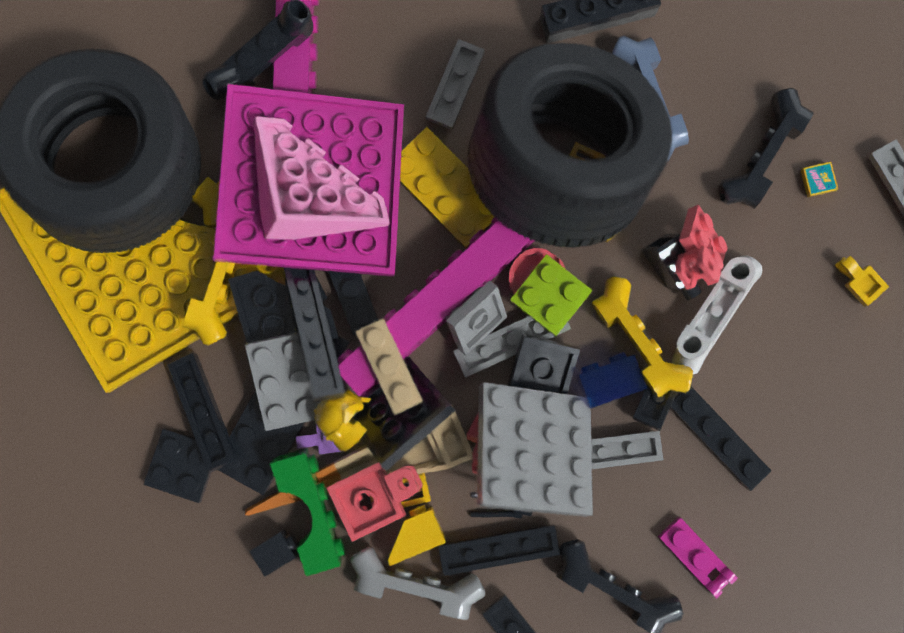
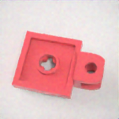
M696 205L688 209L679 239L686 252L678 255L676 262V274L687 290L694 288L697 280L701 278L705 280L708 286L718 283L727 252L726 242L722 236L717 235L713 228L711 217L707 213L704 214L701 207Z
M376 463L327 487V490L353 542L406 516L407 514L401 501L417 493L422 488L423 483L416 468L412 465L401 467L387 474L386 470L379 463ZM403 478L409 481V486L404 485ZM363 493L373 497L374 501L371 503V509H368L366 505H360L359 501L363 499Z

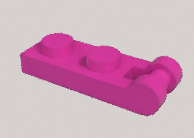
M677 517L658 536L716 599L723 593L721 590L728 583L732 585L738 579L681 517ZM715 568L720 575L714 581H711L707 575Z

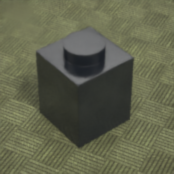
M284 529L249 552L264 577H266L299 555L297 551L299 543L292 533L287 534Z

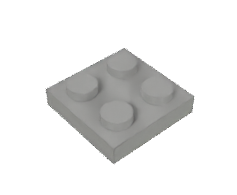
M489 280L483 287L476 289L471 298L461 307L454 309L446 320L458 350L465 356L507 318L498 287Z

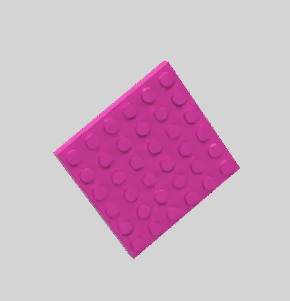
M228 84L214 261L394 276L404 104ZM254 118L285 119L293 126L290 132L303 142L309 138L324 150L326 154L323 158L332 166L338 169L340 165H343L359 178L356 184L371 195L376 191L384 198L390 221L389 225L294 240L265 239L259 205Z

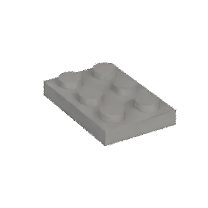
M297 332L246 343L245 347L265 431L315 420L313 410L317 408L321 401L313 402Z

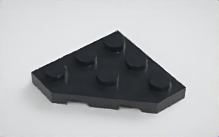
M258 271L228 279L247 343L297 332L285 285ZM324 306L332 341L339 339L332 312Z

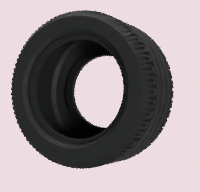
M554 43L532 47L508 59L492 77L486 89L468 146L467 158L470 179L476 194H478L479 199H481V202L488 211L507 228L517 232L518 235H522L524 238L527 237L529 240H534L537 243L540 242L548 246L552 245L553 247L579 248L592 246L617 235L633 221L668 162L672 146L670 117L661 97L650 82L637 69L621 58L599 48L576 43ZM547 123L572 128L592 140L603 152L605 158L581 160L566 156L550 147L540 137L534 125Z
M80 49L70 53L65 52V54H59L57 57L53 56L52 59L49 58L47 61L41 62L42 64L40 65L37 64L35 68L30 69V72L27 71L26 75L22 76L21 80H17L16 85L12 86V90L8 91V95H5V100H2V105L0 106V182L10 198L52 237L68 246L96 253L128 251V249L132 250L139 248L141 245L144 246L147 243H151L152 240H156V238L162 236L161 234H165L167 230H170L171 226H174L180 220V217L184 215L187 207L190 206L193 200L192 196L195 195L200 179L201 153L194 129L168 82L153 68L135 57L117 51L114 52L113 50L108 51L107 49ZM107 115H122L136 119L138 125L136 150L128 164L116 175L100 182L81 184L64 180L54 174L57 153L64 140L77 127L89 120Z

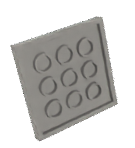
M490 383L479 385L477 506L582 517L592 516L590 398Z

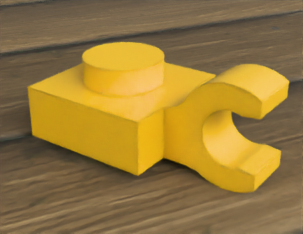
M851 256L843 257L835 264L842 274L851 279L845 284V287L863 307L869 306L889 288L886 282L870 265L861 269Z

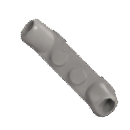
M366 547L351 557L350 562L357 573L354 590L365 595L381 599L385 587L440 601L441 615L462 620H468L471 605L485 597L486 591L475 574H470L449 587L442 585L441 580L435 577L424 576V579L412 577L413 573L408 570L396 568L395 572L385 570L376 552L371 547Z

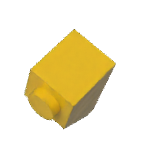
M421 505L408 511L410 516L405 518L388 559L390 566L446 543V538L433 507L426 509L425 505Z

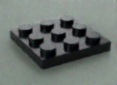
M410 357L404 363L423 402L395 415L379 382L363 396L371 398L370 401L362 403L363 409L356 411L349 420L352 424L358 421L366 429L361 439L386 471L456 411Z

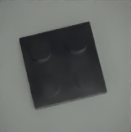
M522 334L508 386L567 394L580 349L577 346Z
M163 429L143 485L201 503L212 472L207 471L195 438L169 429Z

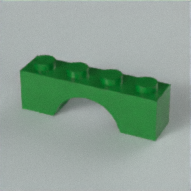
M307 447L274 457L270 465L279 492L290 493L299 497L307 504L312 514V528L299 541L297 547L306 577L340 567L342 556L345 555V549L342 539H336L333 528L337 527L334 513L332 510L327 511L324 500L328 499L324 483L318 482L315 473L319 471L315 454L310 455Z

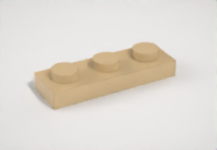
M381 319L356 331L394 414L396 415L423 402L385 320Z

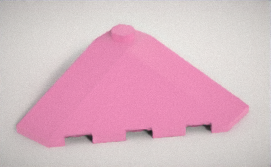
M254 118L259 205L265 239L294 240L389 225L390 221L384 198L376 191L371 195L356 184L359 178L343 165H340L338 169L332 166L323 158L326 152L309 138L303 142L290 132L293 126L285 119Z

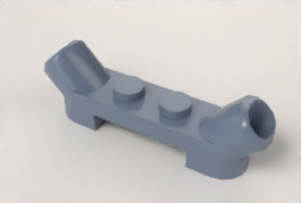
M626 36L619 37L611 54L621 58L637 69L654 87L666 107L653 71L661 62V57L654 40L650 37L637 42ZM682 114L670 117L672 146L669 159L675 148L689 143L688 131Z

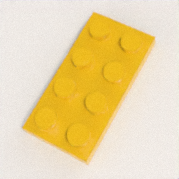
M426 127L401 152L400 183L466 249L470 244L469 240L481 229L485 231L492 224L491 220L494 216L481 202L478 194H476L468 168Z

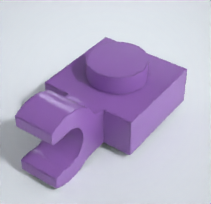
M316 425L317 434L296 437L297 448L318 446L319 454L341 452L331 440L326 441L318 425Z

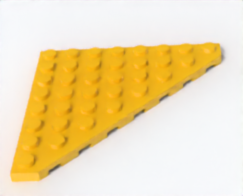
M4 188L0 190V212L105 393L114 391L200 339L195 330L182 327L191 298L203 302L217 262L214 261L215 245L210 244L214 228L179 220L165 234H161V237L152 240L151 243H147L144 246L141 245L139 248L128 249V251L122 252L116 251V253L89 252L68 246L52 237L10 198ZM235 263L232 274L225 273L222 284L228 285L223 301L216 300L214 306L222 323L225 324L238 316L228 279L258 271L286 286L282 267Z

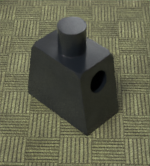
M665 234L642 249V252L668 289H680L686 300H691L698 296L702 290L697 283L694 288L687 290L676 274L678 255L686 252L679 241L681 234Z

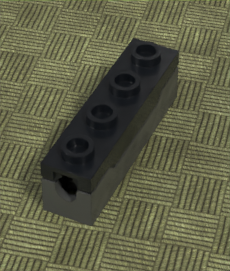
M561 0L542 5L539 18L546 43L548 44L654 17L661 6V1Z

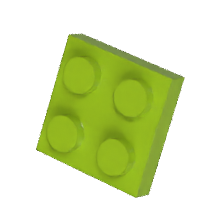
M546 254L510 301L556 337L593 290Z

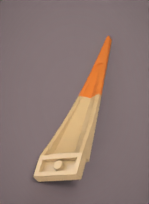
M456 412L451 414L405 454L386 473L389 474L401 467L412 465L416 468L418 474L446 470L471 460L473 452ZM364 445L315 473L318 482L324 483L328 494L327 487L378 463L368 447ZM278 491L247 508L245 515L249 516L301 501L302 499L293 494Z

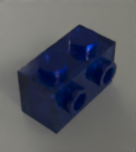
M625 352L609 357L610 363L599 367L598 362L581 367L582 374L576 375V378L589 408L600 406L647 388L635 355L627 357Z

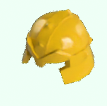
M348 389L345 391L344 397L321 401L313 411L315 422L325 436L326 441L331 440L339 451H346L352 448L361 439L366 429L358 421L352 424L349 420L356 411L363 409L362 403L369 402L371 398L357 396Z

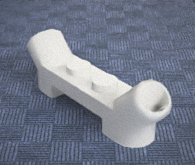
M746 255L733 258L727 263L721 272L719 282L715 285L690 325H687L679 336L677 348L672 357L673 364L689 366L693 370V374L699 372L706 356L753 284L761 277L762 266L756 259Z

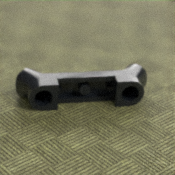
M288 0L277 17L222 65L204 73L202 84L207 94L215 100H220L227 96L228 84L252 87L256 83L254 79L292 46L298 47L312 34L313 21L309 7L301 0Z
M787 88L773 95L771 102L777 124L775 128L770 126L761 141L765 144L760 152L756 150L749 159L747 166L750 169L747 174L724 179L719 184L720 199L726 205L744 202L755 209L764 198L773 181L763 176L786 137L788 136L794 140L801 135L814 114L813 111L801 105L798 90Z
M575 539L564 542L559 548L563 564L556 574L557 578L581 593H584L590 583L635 610L631 620L647 632L661 633L666 624L682 619L683 609L676 595L669 594L646 601L640 597L643 592L627 583L625 587H622L614 582L617 577L602 568L599 572L592 569L585 542Z

